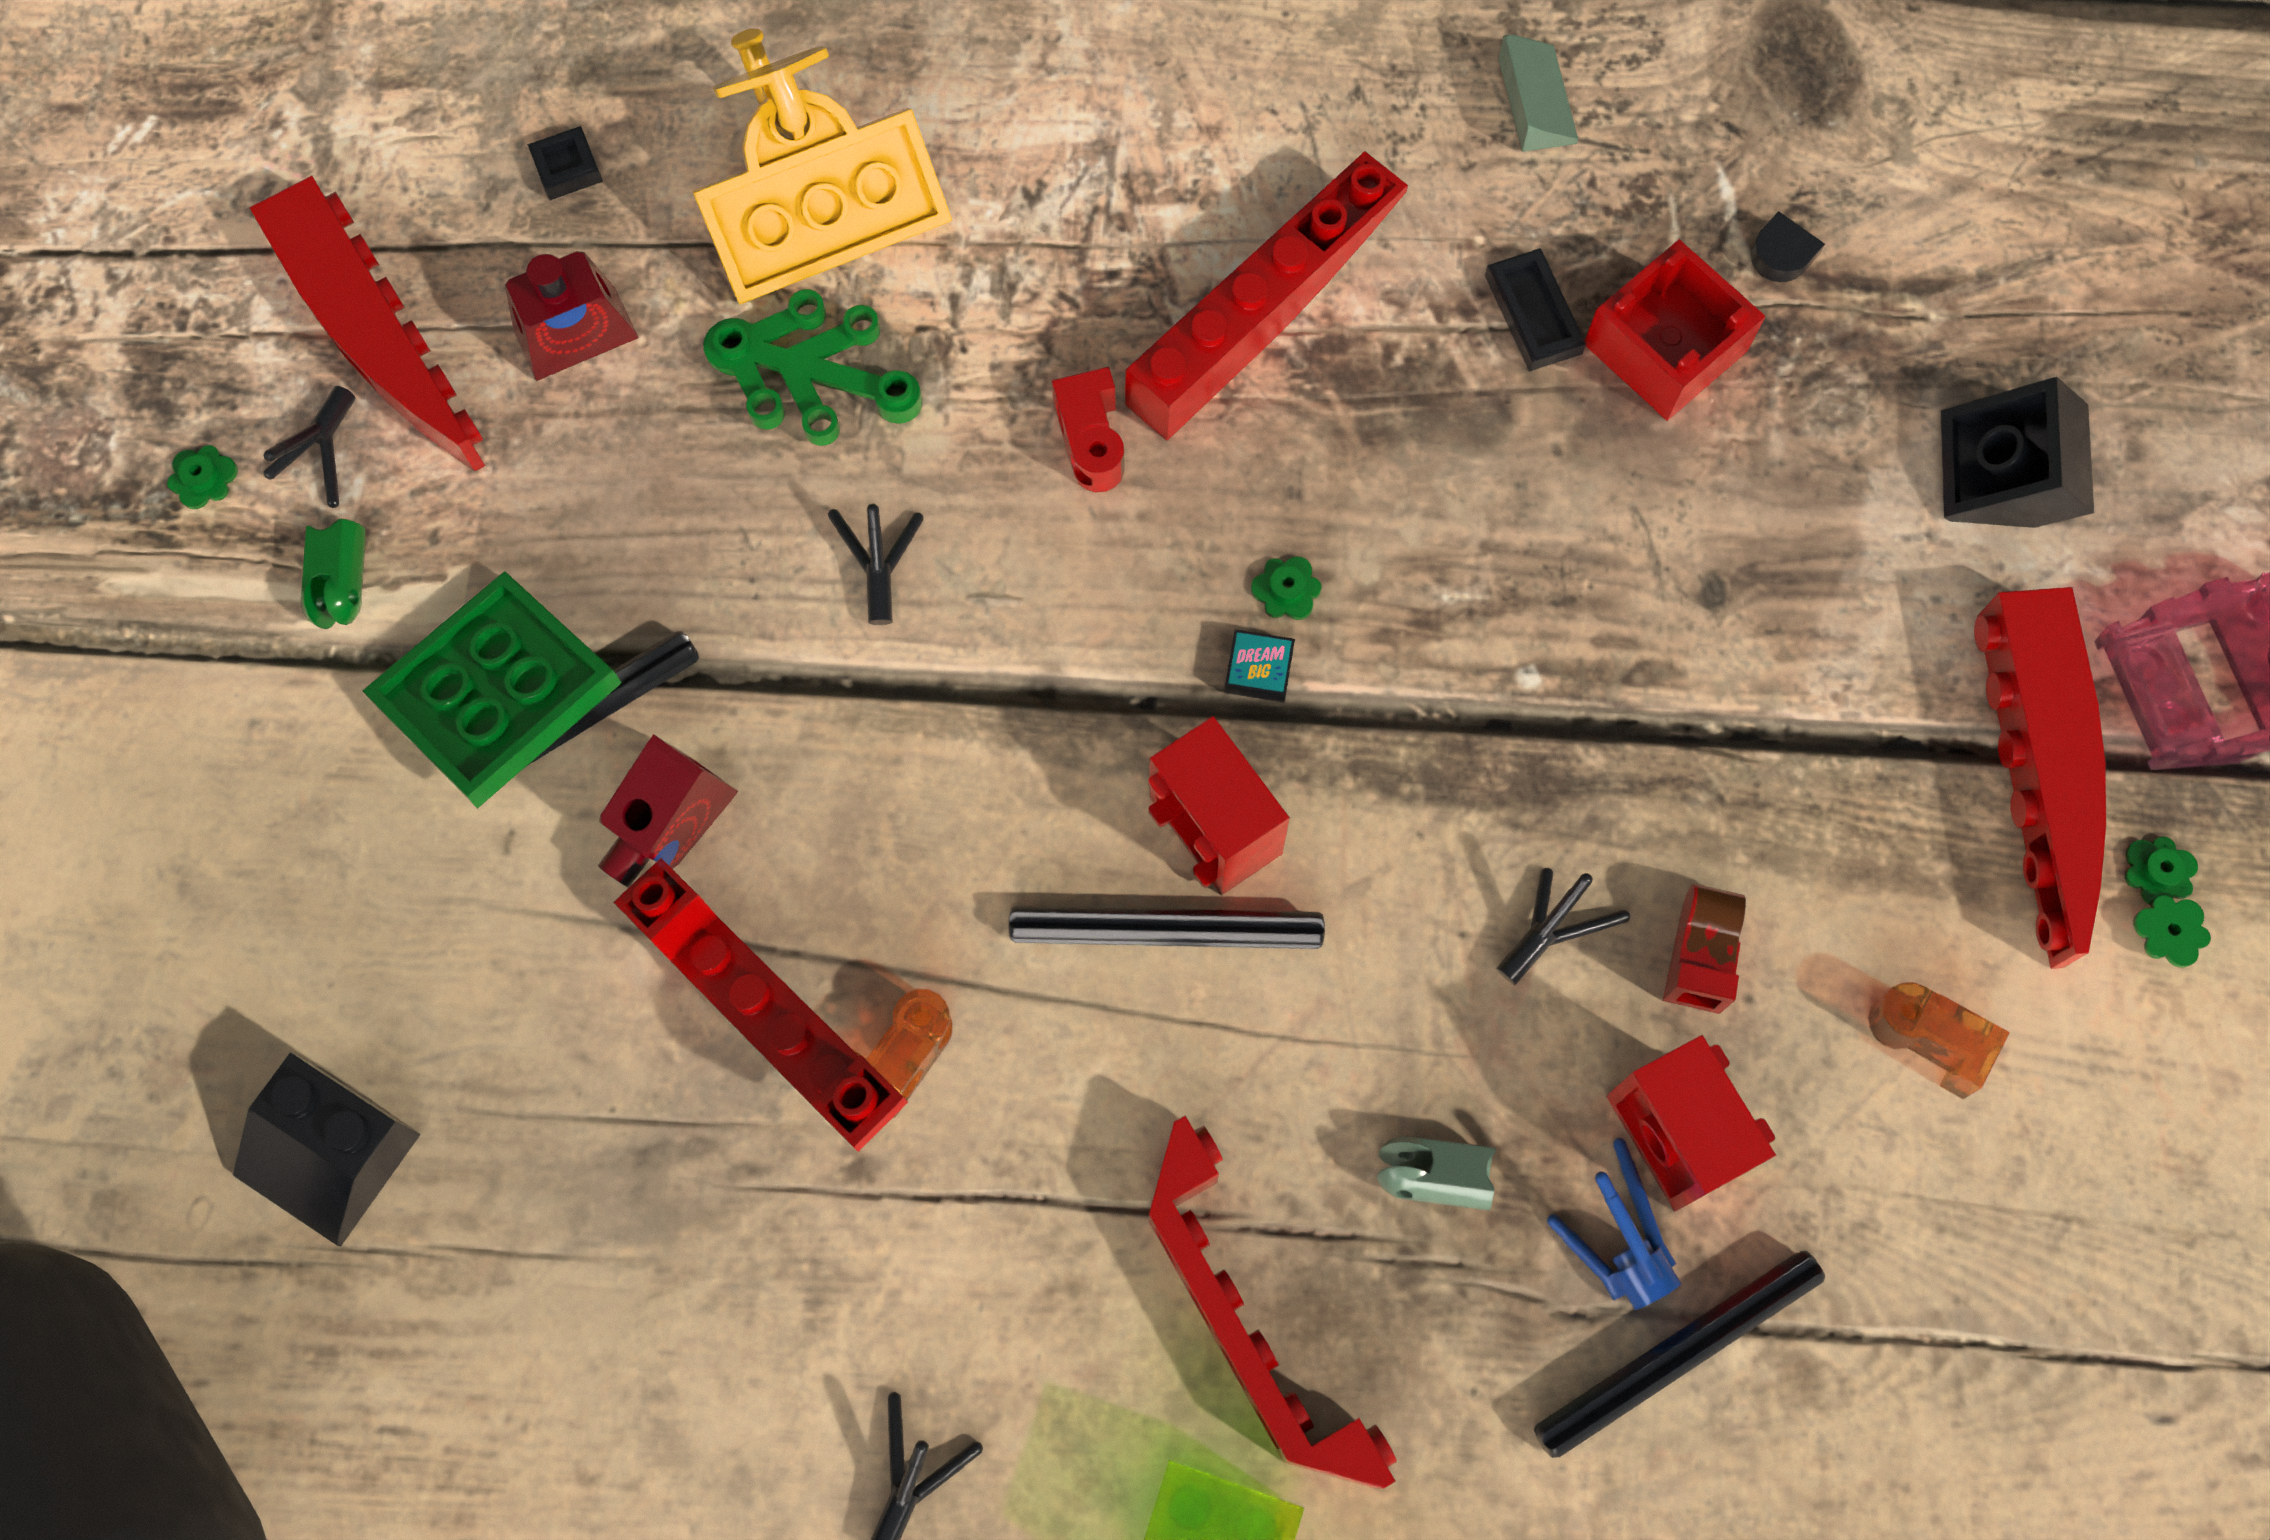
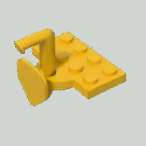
M760 29L741 31L731 39V45L738 49L746 73L713 87L714 93L718 98L753 88L759 103L746 123L742 143L746 170L692 191L739 305L953 221L912 109H903L856 128L846 109L827 95L798 89L793 74L828 58L827 48L823 46L812 48L770 64L762 43L764 34ZM779 132L792 139L784 138L779 134Z

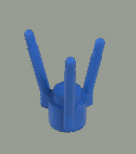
M1616 1138L1613 1142V1147L1646 1239L1642 1240L1618 1192H1616L1607 1173L1603 1171L1595 1175V1181L1629 1246L1612 1257L1618 1270L1613 1271L1558 1215H1549L1547 1223L1563 1239L1568 1247L1600 1278L1613 1301L1626 1295L1633 1309L1638 1310L1666 1296L1678 1288L1681 1282L1672 1269L1676 1262L1664 1244L1628 1146L1624 1139Z

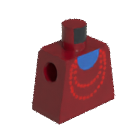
M576 251L559 259L551 254L538 255L529 262L525 273L509 279L505 284L513 331L536 381L639 338L616 288L585 252Z
M653 734L600 815L599 822L617 835L618 838L600 861L598 867L628 888L650 859L657 862L662 858L673 869L680 864L732 801L738 791L695 759Z

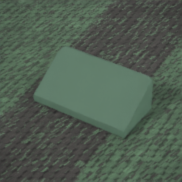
M1504 35L1498 60L1522 152L1577 144L1578 136L1554 45L1517 35Z

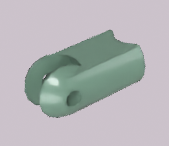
M1413 1136L1393 1138L1387 1141L1379 1151V1157L1393 1167L1381 1170L1377 1175V1179L1387 1193L1400 1199L1489 1211L1494 1195V1186L1489 1176L1492 1157L1496 1152V1148Z

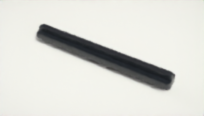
M1014 906L1009 914V936L1011 941L1015 943L1318 949L1322 947L1324 942L1325 921L1323 914L1320 912Z
M1800 1251L1538 1423L1534 1428V1432L1542 1448L1551 1458L1563 1456L1823 1283L1825 1274L1821 1266L1808 1251Z

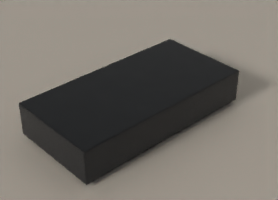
M1541 248L1487 265L1485 278L1529 372L1583 354L1586 342Z

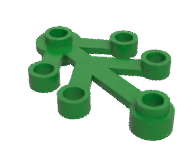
M803 289L797 291L791 296L787 309L751 324L739 318L724 319L713 325L705 335L703 349L709 364L724 374L736 377L747 398L746 408L752 423L760 429L769 430L779 426L785 417V409L779 394L772 389L766 388L757 366L781 374L802 415V426L806 438L814 445L826 446L833 443L839 436L840 426L835 411L831 407L823 405L812 382L875 400L880 416L891 423L901 424L909 422L921 411L923 400L920 386L916 378L911 374L900 370H893L880 376L825 360L852 346H867L878 339L880 335L878 316L875 310L867 305L851 307L843 317V324L789 348L769 343L799 328L803 330L816 329L825 321L826 310L823 299L814 290ZM805 305L817 307L813 313L808 315L798 313L800 308ZM865 320L871 322V325L865 330L859 331L852 328L858 321ZM741 340V343L734 348L723 347L730 341ZM896 387L907 389L904 394L897 397L887 394L889 390ZM770 403L775 405L774 410L769 414L761 415L756 413L758 407L763 404ZM824 419L831 422L830 426L823 431L811 429L813 423L818 420Z

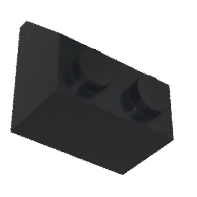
M2057 376L1941 410L1944 518L1948 521L2036 528L2094 513L2089 406Z
M290 1052L248 1109L233 1176L335 1245L341 1247L421 1134L321 1068Z

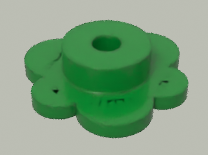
M212 445L202 447L198 453L194 450H184L179 452L173 459L172 468L175 473L168 478L167 486L173 493L179 494V499L184 506L189 509H200L210 499L220 501L228 495L229 488L226 484L235 479L238 468L231 458L221 456L219 450Z
M1296 556L1289 558L1284 563L1278 558H1273L1266 562L1264 573L1259 574L1252 581L1251 592L1256 600L1265 603V612L1268 616L1279 618L1286 614L1294 620H1302L1311 614L1313 609L1312 599L1320 595L1322 585L1318 579L1311 577L1312 566L1307 559ZM1284 584H1290L1292 587L1287 588Z
M2165 836L2158 837L2152 843L2146 840H2138L2128 846L2125 855L2131 867L2125 872V880L2129 886L2136 889L2140 888L2141 896L2147 904L2151 905L2153 899L2160 895H2167L2172 899H2185L2192 894L2193 885L2189 879L2197 873L2198 863L2190 852L2176 850L2174 841Z
M2160 895L2153 899L2151 908L2139 911L2133 920V926L2137 934L2147 939L2144 943L2145 952L2154 959L2166 957L2169 963L2179 968H2185L2194 964L2199 956L2198 949L2208 946L2211 941L2209 931L2201 926L2204 922L2203 909L2192 900L2185 899L2176 903L2170 896Z

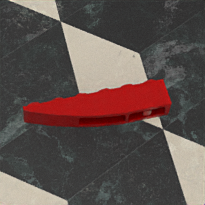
M1364 151L1126 369L1125 405L1168 441L1268 346L1314 299L1404 196L1408 185Z
M310 176L249 207L299 295L351 366L387 404L428 439L472 470L477 471L484 467L485 464L474 447L475 444L483 441L481 434L465 409L454 414L447 400L457 396L456 392L439 364L428 369L421 356L429 353L431 350L412 320L402 325L395 313L405 307L387 277L376 281L370 270L379 266V263L361 234L350 238L345 230L354 221L336 191L325 196L313 176Z
M2073 587L1998 592L1977 615L1974 625V638L1977 648L1985 653L1989 672L1986 681V696L1990 707L1997 710L2001 729L1998 740L1999 758L2005 768H2009L2014 792L2010 801L2011 816L2014 824L2022 829L2026 849L2023 858V874L2027 885L2034 889L2039 911L2036 919L2037 940L2040 947L2047 951L2050 968L2059 969L2070 965L2089 953L2101 890L2106 836V762L2099 703Z

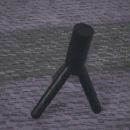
M334 386L308 427L266 450L263 454L264 459L274 462L265 469V478L269 480L274 479L316 442L320 444L327 505L330 508L338 507L339 493L333 435L356 399L354 394L344 387Z
M872 503L867 507L870 556L837 509H831L828 512L829 519L867 574L868 623L871 625H888L893 623L891 573L924 520L923 515L919 512L912 515L884 560L879 507L876 504Z
M1544 868L1540 874L1531 928L1497 966L1496 970L1510 983L1516 985L1549 946L1626 923L1630 920V913L1622 910L1555 930L1591 885L1593 878L1588 873L1582 874L1547 916L1553 871L1550 868Z
M892 1392L888 1395L891 1494L871 1540H901L915 1505L958 1473L983 1451V1446L980 1442H973L916 1486L929 1445L924 1440H919L915 1444L905 1470L901 1396L897 1392Z

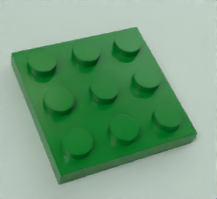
M504 571L369 684L362 692L478 809L622 682L602 659Z

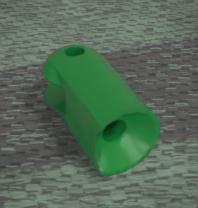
M341 518L323 530L306 526L301 607L308 621L319 628L328 629L333 627L335 622L348 625L355 620L361 610L366 530L362 525L354 521Z

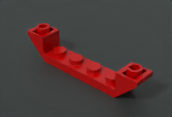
M662 858L613 902L857 1152L908 1103L862 1055L859 1056L782 981Z
M1186 1115L1174 1121L1149 1212V1223L1284 1463L1371 1488L1384 1489L1396 1482L1388 1467L1396 1463L1397 1459L1376 1424L1366 1430L1362 1421L1358 1418L1315 1444L1310 1445L1304 1434L1314 1428L1308 1413L1294 1391L1283 1396L1269 1371L1278 1367L1279 1364L1259 1329L1248 1335L1235 1310L1244 1306V1302L1225 1269L1215 1275L1201 1252L1210 1246V1243L1194 1213L1189 1210L1180 1215L1176 1206L1218 1182L1219 1173L1214 1165L1223 1161V1158L1204 1125L1194 1130Z

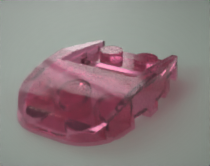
M2270 572L2262 573L2256 580L2231 583L2229 578L2225 577L2204 583L2197 591L2177 599L2171 597L2151 606L2139 620L2124 627H2121L2119 621L2109 624L2094 641L2097 650H2105L2152 755V759L2148 761L2151 770L2234 764L2270 752ZM2208 623L2211 624L2260 731L2228 740L2224 739L2176 632Z

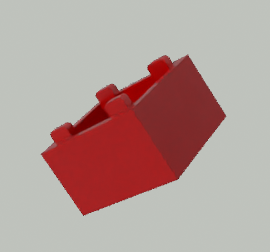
M1678 239L1596 309L1585 342L1586 347L1668 421L1748 352L1766 316L1685 243Z
M1214 716L1149 758L1150 777L1148 785L1150 787V799L1153 804L1149 806L1148 813L1159 827L1169 823L1198 864L1193 867V875L1202 887L1207 888L1213 884L1222 896L1283 854L1290 817Z
M1703 1035L1633 1071L1606 1095L1674 1212L1777 1156L1769 1144L1775 1140V1135L1768 1123L1763 1118L1757 1120L1753 1118L1725 1072L1730 1062L1719 1045L1710 1047Z

